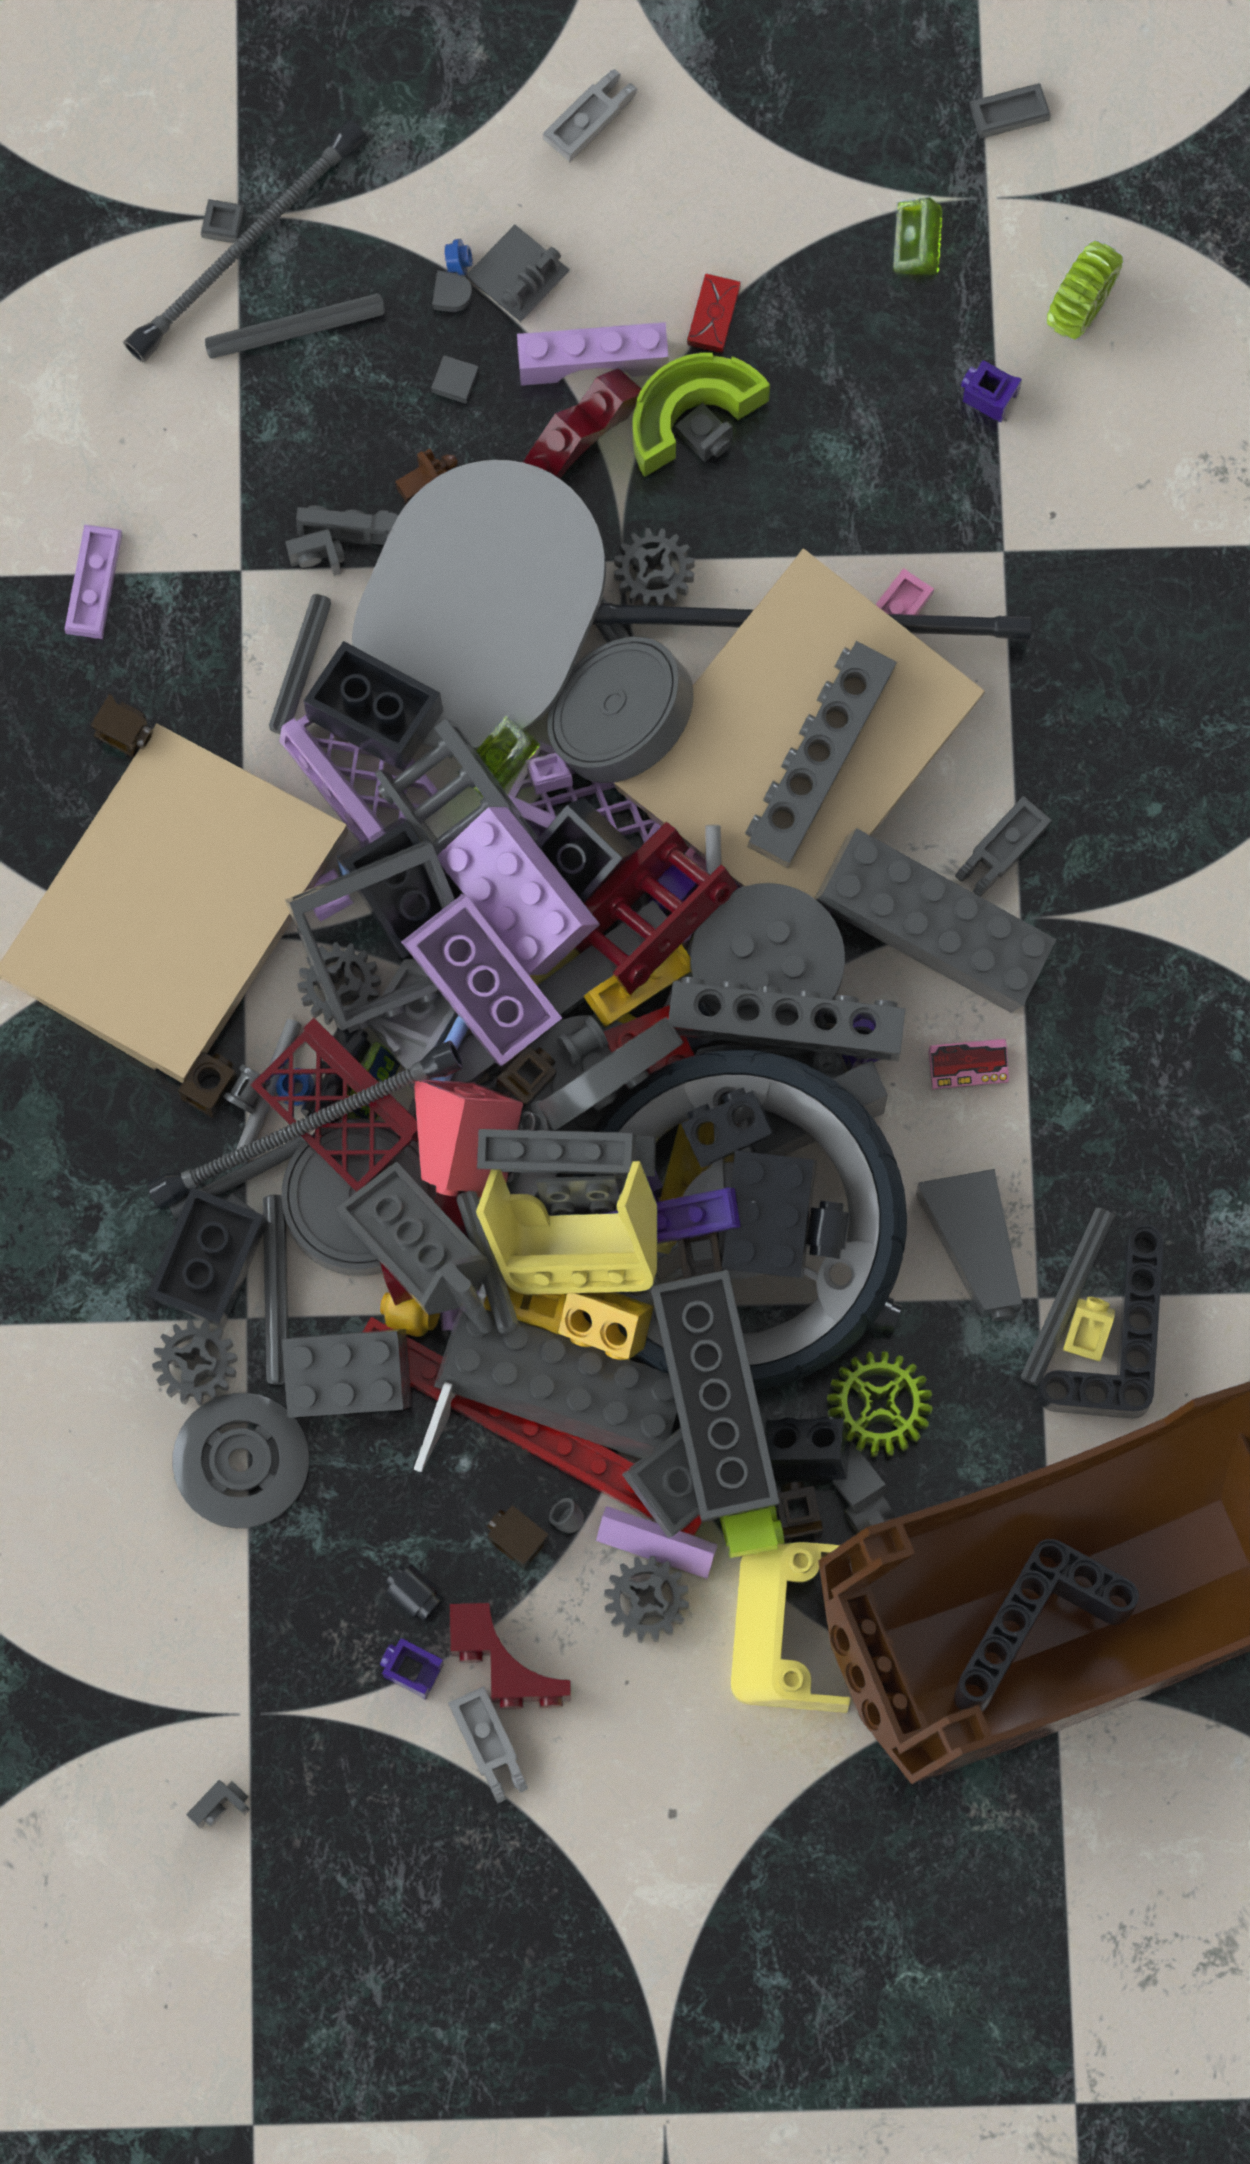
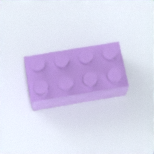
M488 807L437 856L441 866L463 894L471 900L528 975L547 974L600 925L508 807Z
M461 894L402 941V944L481 1045L500 1066L508 1062L562 1019L466 895Z

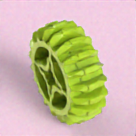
M1093 241L1084 248L1077 260L1073 262L1072 267L1060 284L1054 300L1049 306L1050 310L1047 313V325L1052 327L1055 332L1075 340L1081 337L1086 329L1090 327L1120 275L1123 256L1117 253L1116 249L1105 243Z
M872 1352L866 1353V1365L864 1366L857 1357H854L851 1360L854 1372L846 1367L839 1369V1374L845 1382L838 1379H833L831 1382V1387L840 1394L832 1393L827 1396L828 1403L839 1406L828 1410V1416L844 1418L848 1430V1441L851 1442L854 1438L859 1440L856 1450L861 1453L864 1450L865 1444L872 1445L870 1452L872 1457H877L879 1446L885 1447V1453L888 1457L893 1456V1443H897L903 1452L908 1450L909 1446L905 1436L912 1441L918 1442L921 1435L914 1427L927 1429L929 1424L925 1418L919 1415H929L932 1413L933 1408L929 1404L921 1403L932 1396L930 1390L918 1391L926 1383L925 1376H919L915 1379L911 1378L917 1366L911 1364L904 1371L901 1369L904 1358L900 1355L896 1357L894 1365L887 1363L889 1358L888 1352H882L880 1362L876 1363ZM876 1375L894 1379L883 1387H875L868 1381L866 1383L862 1381L864 1378ZM903 1387L908 1392L912 1404V1412L908 1420L901 1416V1411L894 1402ZM852 1388L859 1394L858 1397L865 1406V1409L856 1421L850 1415L847 1404V1397ZM889 1394L886 1408L890 1410L879 1408L870 1414L874 1402L870 1398L879 1401L882 1398H886ZM878 1421L898 1428L889 1433H873L865 1430L866 1427L869 1428L870 1425Z

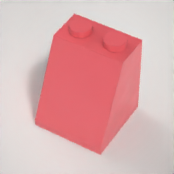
M415 1081L414 1090L421 1180L435 1185V1191L443 1195L458 1196L459 1191H465V1193L475 1191L477 1196L481 1197L491 1169H477L478 1129L518 1130L523 1102L471 1082ZM502 1172L505 1182L507 1183L509 1172Z

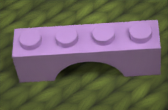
M665 322L517 334L521 386L558 383L563 377L571 373L594 368H620L631 377L653 375L657 370L669 363Z

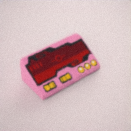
M1006 1039L932 1045L929 1047L928 1055L932 1090L1009 1083Z

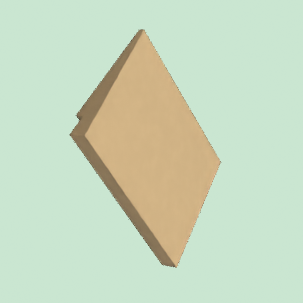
M803 548L693 684L694 699L691 715L682 735L672 749L660 761L643 773L615 782L614 784L618 792L645 811L648 817L662 826L667 821L675 827L686 845L705 860V825H721V865L727 869L734 882L740 887L760 883L782 884L799 889L815 898L845 838L856 828L870 836L875 832L983 697L985 690ZM858 641L896 661L897 664L789 867L786 868L748 848V842L751 837L745 835V832L755 814L763 816L768 806V803L764 802L763 799L773 780L780 784L787 770L781 768V765L790 748L798 750L804 737L799 734V731L807 716L811 714L816 717L822 706V703L816 700L827 680L834 683L840 670L834 666L844 647L852 650L855 642ZM849 678L844 682L845 690L852 695L861 694L865 690L863 682L858 678ZM832 711L826 715L827 723L833 728H842L847 724L846 716L840 711ZM821 744L812 745L808 749V754L814 761L822 762L829 757L828 749ZM798 777L790 782L791 790L797 795H806L811 791V784L805 778ZM778 811L772 816L774 825L781 829H787L794 823L793 817L786 811Z
M156 724L145 749L138 751L0 961V979L152 1069L156 1070L157 1068L183 1083L201 1053H208L293 921L285 899L314 888L316 882L347 837V824Z

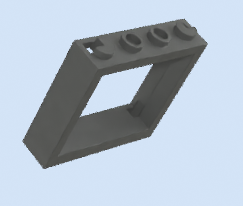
M427 840L285 899L335 1023L341 1031L347 1028L349 1033L358 1029L362 1030L371 1025L369 1019L384 1014L385 1018H389L406 1010L404 1004L419 999L420 1003H425L442 994L431 979L425 977L344 1011L304 913L424 863L441 908L444 909L455 899L434 847Z

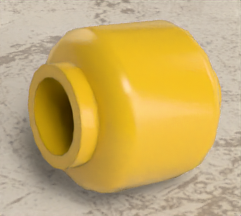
M386 1292L381 1300L380 1313L384 1315L386 1325L394 1330L406 1329L407 1335L421 1337L428 1330L432 1331L438 1323L440 1313L428 1315L414 1299L395 1305L390 1293Z

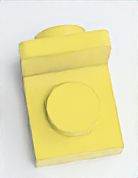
M1087 1297V1300L1078 1299L1063 1346L1064 1351L1101 1361L1115 1316V1310L1109 1308L1110 1304L1096 1297Z

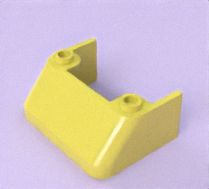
M632 1161L623 1192L617 1202L618 1213L549 1216L545 1205L537 1197L530 1194H510L501 1170L490 1171L476 1213L503 1278L512 1290L521 1294L645 1291L653 1285L657 1272V1204L640 1161Z
M807 1542L779 1544L777 1550L742 1557L739 1572L731 1671V1691L739 1702L757 1706L839 1713L848 1712L850 1697L810 1694L811 1675L807 1667L795 1660L781 1659L787 1582L802 1583L814 1578L819 1571L818 1560L840 1545Z

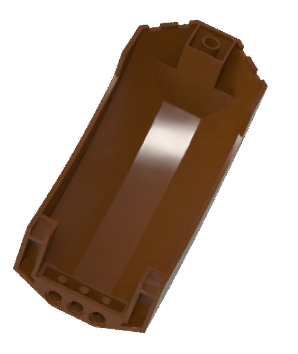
M1250 1381L1192 1399L1161 1420L1044 1468L951 1501L869 1526L818 1560L831 1649L861 1721L911 1784L988 1758L1086 1721L1250 1651ZM1045 1539L1061 1541L1135 1584L1139 1592L1138 1603L1131 1617L1121 1625L1106 1623L1052 1593L985 1710L982 1712L980 1706L977 1705L961 1711L956 1706L954 1692L962 1673L1039 1542ZM1049 1557L1039 1558L1044 1566L1049 1568L1057 1567L1053 1559ZM1079 1576L1074 1578L1076 1583L1082 1587L1092 1586L1085 1577ZM1031 1589L1021 1590L1026 1598L1031 1600L1039 1599L1035 1591ZM1109 1597L1115 1606H1127L1121 1597ZM1013 1621L1003 1622L1004 1627L1009 1631L1018 1632L1021 1630L1019 1625ZM984 1654L989 1663H1002L1001 1658L997 1654ZM968 1685L965 1687L971 1696L981 1697L984 1695L978 1686Z

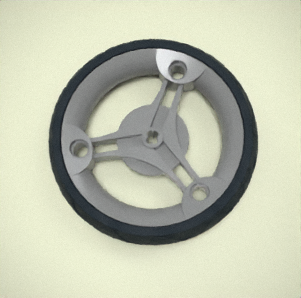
M752 1050L707 1052L673 1062L651 1073L646 1079L628 1089L618 1098L599 1120L592 1132L635 1133L636 1136L656 1137L657 1142L672 1128L689 1119L686 1114L689 1111L708 1104L710 1109L720 1106L721 1099L725 1094L744 1087L746 1093L752 1090L756 1092L765 1112L782 1117L803 1129L813 1137L830 1157L843 1183L848 1203V1212H851L846 1249H841L840 1259L826 1257L821 1264L819 1272L805 1266L804 1275L817 1281L818 1298L808 1308L790 1320L772 1328L742 1333L754 1389H768L799 1380L827 1366L848 1351L877 1319L893 1290L903 1260L907 1237L905 1189L897 1161L882 1130L867 1109L836 1081L820 1071L810 1068L806 1064L776 1054ZM749 1106L740 1107L734 1114L735 1124L740 1123V1128L742 1129L750 1127L749 1120L755 1118V1113ZM714 1124L715 1143L719 1137V1130ZM749 1146L741 1150L743 1152L753 1153L752 1146ZM725 1158L712 1163L711 1168L702 1172L691 1182L683 1197L731 1187L734 1162L725 1163ZM574 1174L573 1177H574V1176H579V1177L590 1176V1177H594V1176H605V1175ZM614 1175L616 1179H622L623 1192L627 1176ZM726 1230L719 1232L722 1255L724 1252ZM710 1240L691 1243L694 1261L713 1258ZM678 1242L672 1247L671 1252L678 1248ZM657 1252V1261L668 1254ZM840 1262L847 1264L852 1273L850 1281L845 1285L835 1284L830 1275L832 1267ZM682 1267L662 1280L656 1272L652 1286L673 1282L683 1277ZM728 1270L730 1279H744L761 1274ZM651 1287L642 1295H635L632 1292H616L654 1306ZM654 1307L644 1350L634 1355V1357L651 1368L669 1374ZM618 1323L619 1331L627 1337L625 1327Z

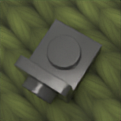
M701 403L675 425V432L705 462L713 455L719 457L732 444L733 426L728 421L723 424L704 403Z
M329 529L285 541L292 567L297 565L303 568L311 567L320 563L322 558L328 557L333 576L341 574L339 563L345 561L340 540L332 541Z
M218 1780L186 1815L199 1829L205 1823L211 1827L226 1812L227 1809L223 1804L227 1800L245 1816L250 1809L244 1802L249 1797L233 1781L226 1786L221 1780Z

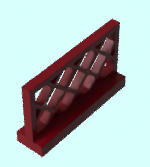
M315 1018L303 1028L305 1031L250 1085L290 1125L297 1121L294 1118V1102H316L315 1112L318 1113L321 1110V1102L340 1101L348 1098L349 1086L358 1093L359 1091L362 1092L363 1089L370 1088L372 1085L375 1086L376 1083L379 1084ZM307 1043L316 1052V1069H295V1054ZM322 1059L332 1069H322ZM289 1061V1069H281ZM316 1074V1096H294L295 1075ZM322 1074H338L343 1079V1096H322ZM274 1075H289V1096H272L263 1086ZM391 1094L384 1095L383 1098L375 1099V1102L368 1104L370 1106V1123H348V1114H345L342 1123H327L321 1127L318 1126L315 1129V1138L309 1132L301 1135L356 1192L376 1178L413 1140L416 1141L418 1139L417 1120ZM279 1102H288V1111ZM376 1113H377L386 1123H375V1121H376ZM348 1128H370L369 1150H348ZM375 1128H392L401 1137L390 1150H375ZM321 1129H342V1150H325L321 1146ZM375 1155H384L375 1164ZM332 1156H342V1166ZM348 1156H369V1171L357 1182L348 1173Z

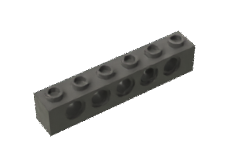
M858 641L855 642L852 650L844 647L834 666L840 670L834 683L827 680L816 700L822 703V706L816 717L811 714L807 716L799 731V734L804 737L798 750L790 748L781 765V768L787 770L780 784L773 780L763 799L764 802L768 803L763 816L755 814L745 832V835L751 837L748 842V848L786 868L789 867L897 664L896 661ZM849 678H858L863 682L865 690L861 694L852 695L845 690L844 682ZM832 711H840L846 716L847 724L842 728H833L827 723L826 715ZM821 744L828 749L829 757L822 762L814 761L810 758L808 749L812 745ZM798 777L805 778L811 784V791L806 795H797L791 790L790 782ZM778 811H786L791 814L794 823L787 829H781L774 825L772 816Z
M683 977L681 982L673 981L668 1020L679 1036L899 1062L906 1008L897 1007L898 1003L894 1001L875 1000L874 1004L859 1003V998L848 995H838L836 1000L820 998L819 993L813 991H798L797 995L782 994L780 988L771 986H760L759 990L755 991L743 989V985L736 982H721L720 986L704 985L705 981L703 979L695 977ZM704 1001H714L719 1005L720 1011L718 1014L708 1017L703 1015L698 1007ZM744 1005H751L757 1009L759 1015L752 1021H745L738 1016L737 1011ZM781 1010H791L796 1014L797 1021L792 1025L785 1026L777 1021L776 1014ZM821 1014H828L834 1018L836 1025L830 1030H822L816 1026L814 1020ZM859 1019H867L873 1023L875 1029L870 1034L862 1035L855 1031L853 1023Z

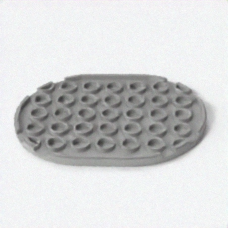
M511 460L478 461L451 469L426 484L405 505L389 533L361 597L353 624L352 645L441 693L443 713L422 743L423 745L433 748L438 745L437 740L440 738V735L434 727L447 718L458 725L474 749L483 748L486 745L503 740L500 739L488 743L508 719L524 731L537 720L539 721L557 701L570 677L596 617L605 588L606 564L603 540L591 512L575 491L553 474L539 467ZM513 730L508 737L511 739L515 738L516 732Z

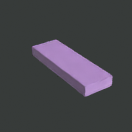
M84 524L65 624L66 634L103 639L122 540V531L120 529Z
M607 1506L603 1513L596 1538L598 1542L648 1559L651 1556H655L656 1562L664 1564L668 1561L671 1567L706 1579L709 1576L718 1546L714 1542L681 1531L668 1538L658 1523Z

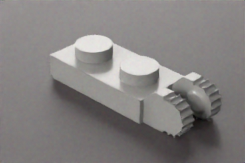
M615 69L610 70L596 85L592 84L544 131L543 140L571 162L620 113V110L624 109L631 102L638 89L629 83L613 99H610L607 94L617 85L621 76Z
M483 1686L449 1702V1707L481 1776L485 1775L497 1803L506 1800L502 1785L497 1781L493 1772L502 1766H508L513 1784L520 1793L527 1790L526 1782L515 1761L518 1758L485 1687Z

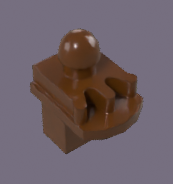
M431 449L419 452L417 454L418 468L396 480V488L406 503L426 484L449 470L456 468L458 465L457 458L452 454H446L438 460L435 459Z

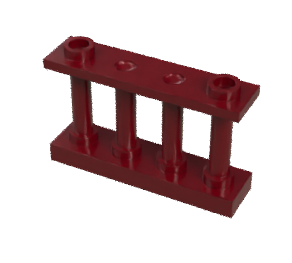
M667 821L584 903L600 925L574 948V950L581 954L587 948L593 946L618 966L613 974L624 991L629 995L639 986L645 984L650 975L720 905L727 902L731 894L738 888L723 865H720L710 875L688 858L684 853L689 848L677 829ZM672 865L699 885L684 902L657 881ZM645 892L672 912L657 929L630 908ZM617 919L623 921L645 939L630 956L603 935Z

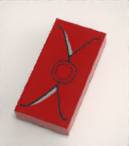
M705 273L688 334L687 345L723 353L741 287L740 281Z

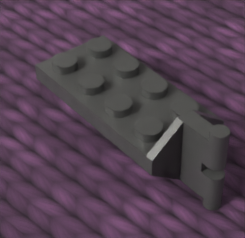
M397 1161L335 1208L342 1220L428 1315L461 1308L478 1327L480 1332L488 1333L493 1329L494 1324L476 1293L491 1266L483 1254Z

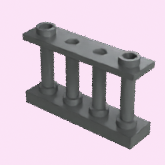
M447 718L434 727L440 735V738L437 740L438 745L401 774L393 778L390 773L381 769L375 773V776L381 783L377 788L383 798L390 805L395 802L423 842L427 840L432 843L437 856L488 807H508L534 842L538 839V836L458 725ZM447 756L450 759L455 756L462 766L458 770L459 775L415 808L403 791ZM476 786L484 797L480 800L481 805L439 838H436L425 820L466 788H474ZM442 867L443 871L445 872V877L447 879L451 892L454 895H457L458 893H460V895L463 894V892L459 889L456 883L452 880V878Z
M478 1129L477 1169L522 1173L628 1176L632 1161H640L645 1176H655L656 1137L636 1136L635 1133Z

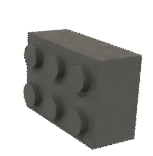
M406 1329L300 1336L282 1339L288 1418L403 1410L412 1407Z

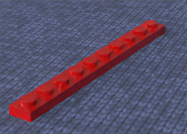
M371 1317L362 1332L394 1329ZM407 1337L410 1386L438 1401L442 1389L434 1387L443 1357ZM457 1394L452 1399L451 1408L657 1523L622 1475L634 1463L602 1445ZM700 1515L680 1531L695 1536L703 1523L701 1522Z

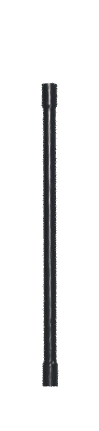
M601 602L592 625L645 624L739 628L754 609L616 605L609 602ZM888 614L913 634L994 636L1006 639L1031 638V617L1027 616L971 617Z

